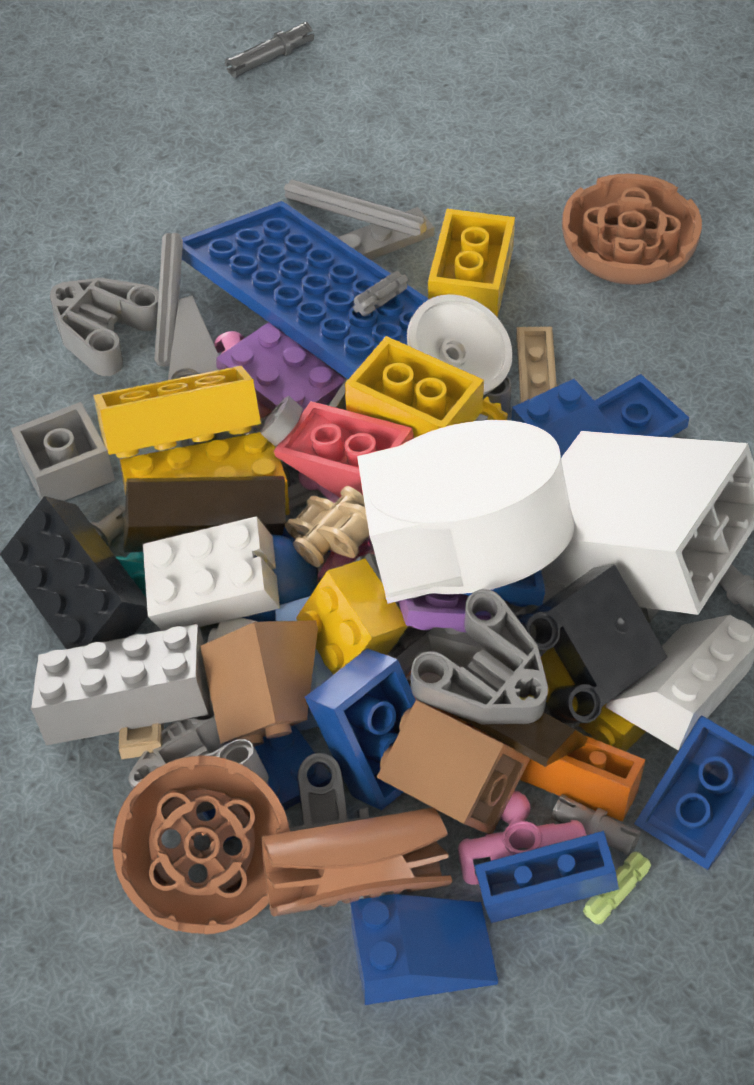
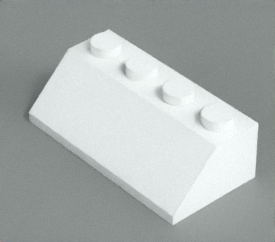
M731 615L682 625L662 645L667 658L610 700L606 708L679 750L699 717L702 715L708 718L751 669L754 662V628L747 622L738 620Z

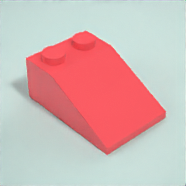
M310 401L301 413L296 426L275 448L274 454L275 457L338 497H341L340 492L345 486H350L363 495L357 456L401 446L414 439L411 427Z

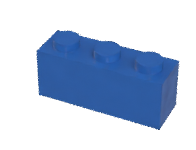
M604 831L474 865L484 905L491 923L619 890L615 867Z

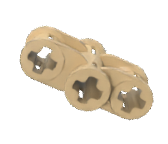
M345 486L341 490V497L336 503L325 498L311 496L307 500L308 506L295 519H289L285 523L287 531L295 539L293 542L295 550L315 567H320L324 562L323 556L329 550L339 555L355 558L359 553L358 547L370 535L364 496L350 486Z

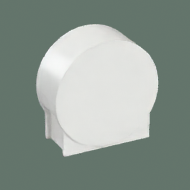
M505 420L461 423L428 432L398 447L357 456L369 534L387 604L431 593L466 594L481 589L491 590L517 582L538 572L555 560L568 546L573 536L574 520L559 446L550 434L533 425Z

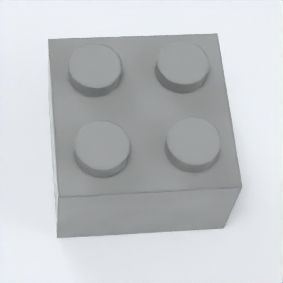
M81 402L11 429L20 460L40 500L47 496L65 501L115 481L108 451Z

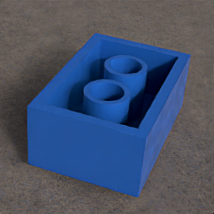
M367 648L305 696V699L333 758L339 764L342 777L350 794L362 802L383 810L400 796L403 791L377 778L381 770L380 761L384 752L390 746H393L400 732L401 718L409 708L413 707L416 699L398 659Z

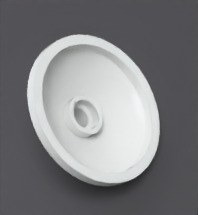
M447 294L436 296L424 302L413 314L407 330L408 346L484 379L483 395L496 389L506 378L512 363L511 342L500 320L481 303L461 295Z

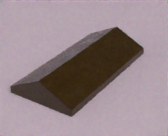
M284 476L127 478L124 553L143 552V544L256 516L271 535L282 536L286 523Z
M429 672L420 676L427 683H435L441 679L439 675ZM410 673V674L406 677V679H407V681H408V683H409V686H410V688H411V673ZM544 712L537 721L529 724H479L457 716L544 767L585 746L588 739L577 730Z

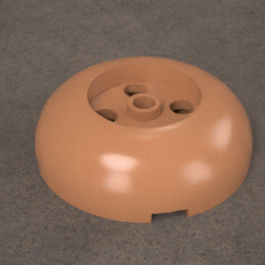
M615 174L598 178L595 185L586 189L580 187L571 195L564 207L562 230L569 252L588 272L614 283L641 285L653 283L671 276L691 259L697 249L701 236V215L692 199L686 200L677 193L678 187L665 180L641 174Z
M204 755L184 757L168 762L147 774L133 788L119 811L113 834L115 870L125 893L132 903L157 924L177 932L204 933V935L220 933L246 923L268 905L262 854V836L290 832L285 811L271 787L255 772L226 758ZM209 802L214 805L216 812L212 819L204 821L197 816L196 809L200 803ZM168 829L176 830L181 836L180 843L174 848L166 847L161 840L162 834ZM199 834H202V836L207 835L211 841L209 847L204 850L197 849L194 846V838ZM235 836L241 840L242 849L238 854L230 855L224 851L223 843L228 837ZM195 864L204 865L208 871L207 878L202 882L192 881L188 875L191 866Z

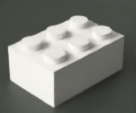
M257 516L143 544L148 617L162 631L176 626L184 627L198 624V627H203L280 609L277 576L272 571V569H276L273 536Z

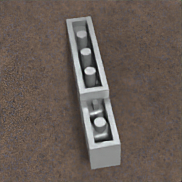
M193 296L181 298L178 301L168 380L219 370L216 366V357L219 356ZM229 431L214 433L215 437L208 441L192 442V438L180 440L179 443L181 447L237 437L238 434L233 435Z

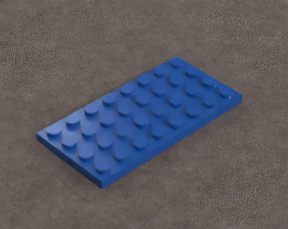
M283 201L182 238L183 261L347 379L354 374L386 336L408 345L407 330L409 322L417 309L429 300L407 285L405 291L396 295L369 315L362 316L360 312L356 313L353 309V306H355L354 298L391 273Z

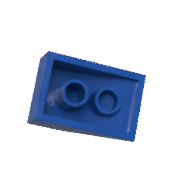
M575 379L512 407L511 421L530 424L546 431L556 440L561 458L581 431L612 433L596 402Z
M701 715L634 824L709 870L754 808V746Z
M401 894L364 898L350 902L351 927L365 1005L498 984L481 902Z

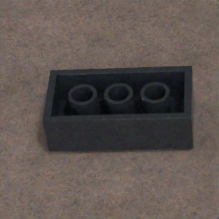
M44 496L0 553L4 562L66 649L86 646L94 642H107L127 638L133 635L148 617L147 598L76 504Z

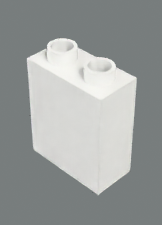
M581 431L561 458L574 520L573 536L564 551L550 564L541 569L543 579L563 584L567 587L594 567L615 564L639 607L698 615L754 529V461L748 443Z

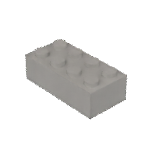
M198 624L184 627L176 626L164 631L143 635L135 634L127 638L107 642H94L86 646L66 650H53L49 653L38 655L31 710L46 746L115 733L125 727L131 730L152 726V724L156 723L162 724L208 715L209 686L200 648L204 641Z

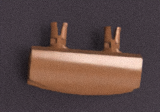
M427 808L262 836L263 863L271 915L275 917L313 910L319 905L324 908L331 907L341 900L347 904L358 901L360 896L375 898L380 897L382 893L386 895L400 894L405 889L408 892L450 885L453 881L451 875L442 876L439 861L449 858V854L437 844V840L446 837L448 834L440 815L435 808Z

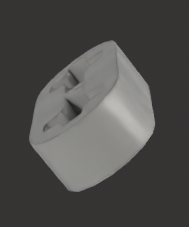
M287 396L268 416L261 434L274 446H277L296 426L303 408L294 399Z

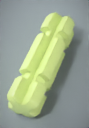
M632 852L624 861L623 866H619L616 870L619 890L592 896L583 909L585 916L595 924H602L611 914L610 912L616 909L634 889L635 884L641 881L651 867L650 861L643 857L641 853Z

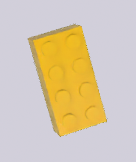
M242 365L93 395L103 442L108 454H116L118 458L137 455L139 449L154 446L155 450L170 449L177 446L176 441L192 438V442L208 441L215 437L214 433L229 431L233 435L243 434L251 431L252 426L261 424L254 381Z
M261 432L120 459L125 495L127 478L284 476L285 515L290 514L287 479L280 459L275 457L274 450L276 446L269 442Z

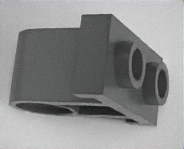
M315 753L308 756L301 763L297 781L303 825L291 827V819L287 818L290 832L369 818L368 808H362L357 810L358 818L347 819L341 769L333 757L325 753ZM314 764L327 766L331 773L329 784L322 788L311 785L307 779L309 767Z

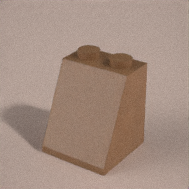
M316 620L253 622L200 646L220 744L245 739L249 740L254 747L264 744V736L266 738H276L292 733L291 726L307 720L309 706L305 696L311 691L318 632Z
M416 700L413 707L409 708L402 716L399 725L400 732L393 746H390L384 752L380 761L381 770L377 778L465 825L487 834H493L530 758Z

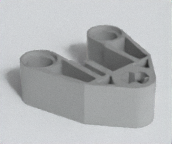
M94 278L62 282L55 285L50 291L53 316L63 345L98 375L111 376L118 373L123 367L120 338L114 332V324L116 322L129 325L141 331H152L157 327L159 291L153 286L106 278Z
M488 589L477 590L466 601L464 628L473 640L487 649V652L484 649L477 652L472 657L467 670L464 667L460 668L438 652L428 651L421 653L412 663V693L417 700L479 724H529L535 722L542 716L545 710L548 695V685L538 646L498 593ZM480 611H487L494 617L489 620H480L474 614ZM429 672L439 675L441 679L435 683H427L420 676Z
M209 696L208 715L172 722L162 731L163 740L161 747L153 749V753H149V751L143 752L128 777L133 789L147 774L168 762L189 756L204 755L235 761L255 772L266 783H268L269 779L255 747L249 740L240 739L220 744L211 696ZM202 802L197 806L196 814L214 809L215 807L209 802Z

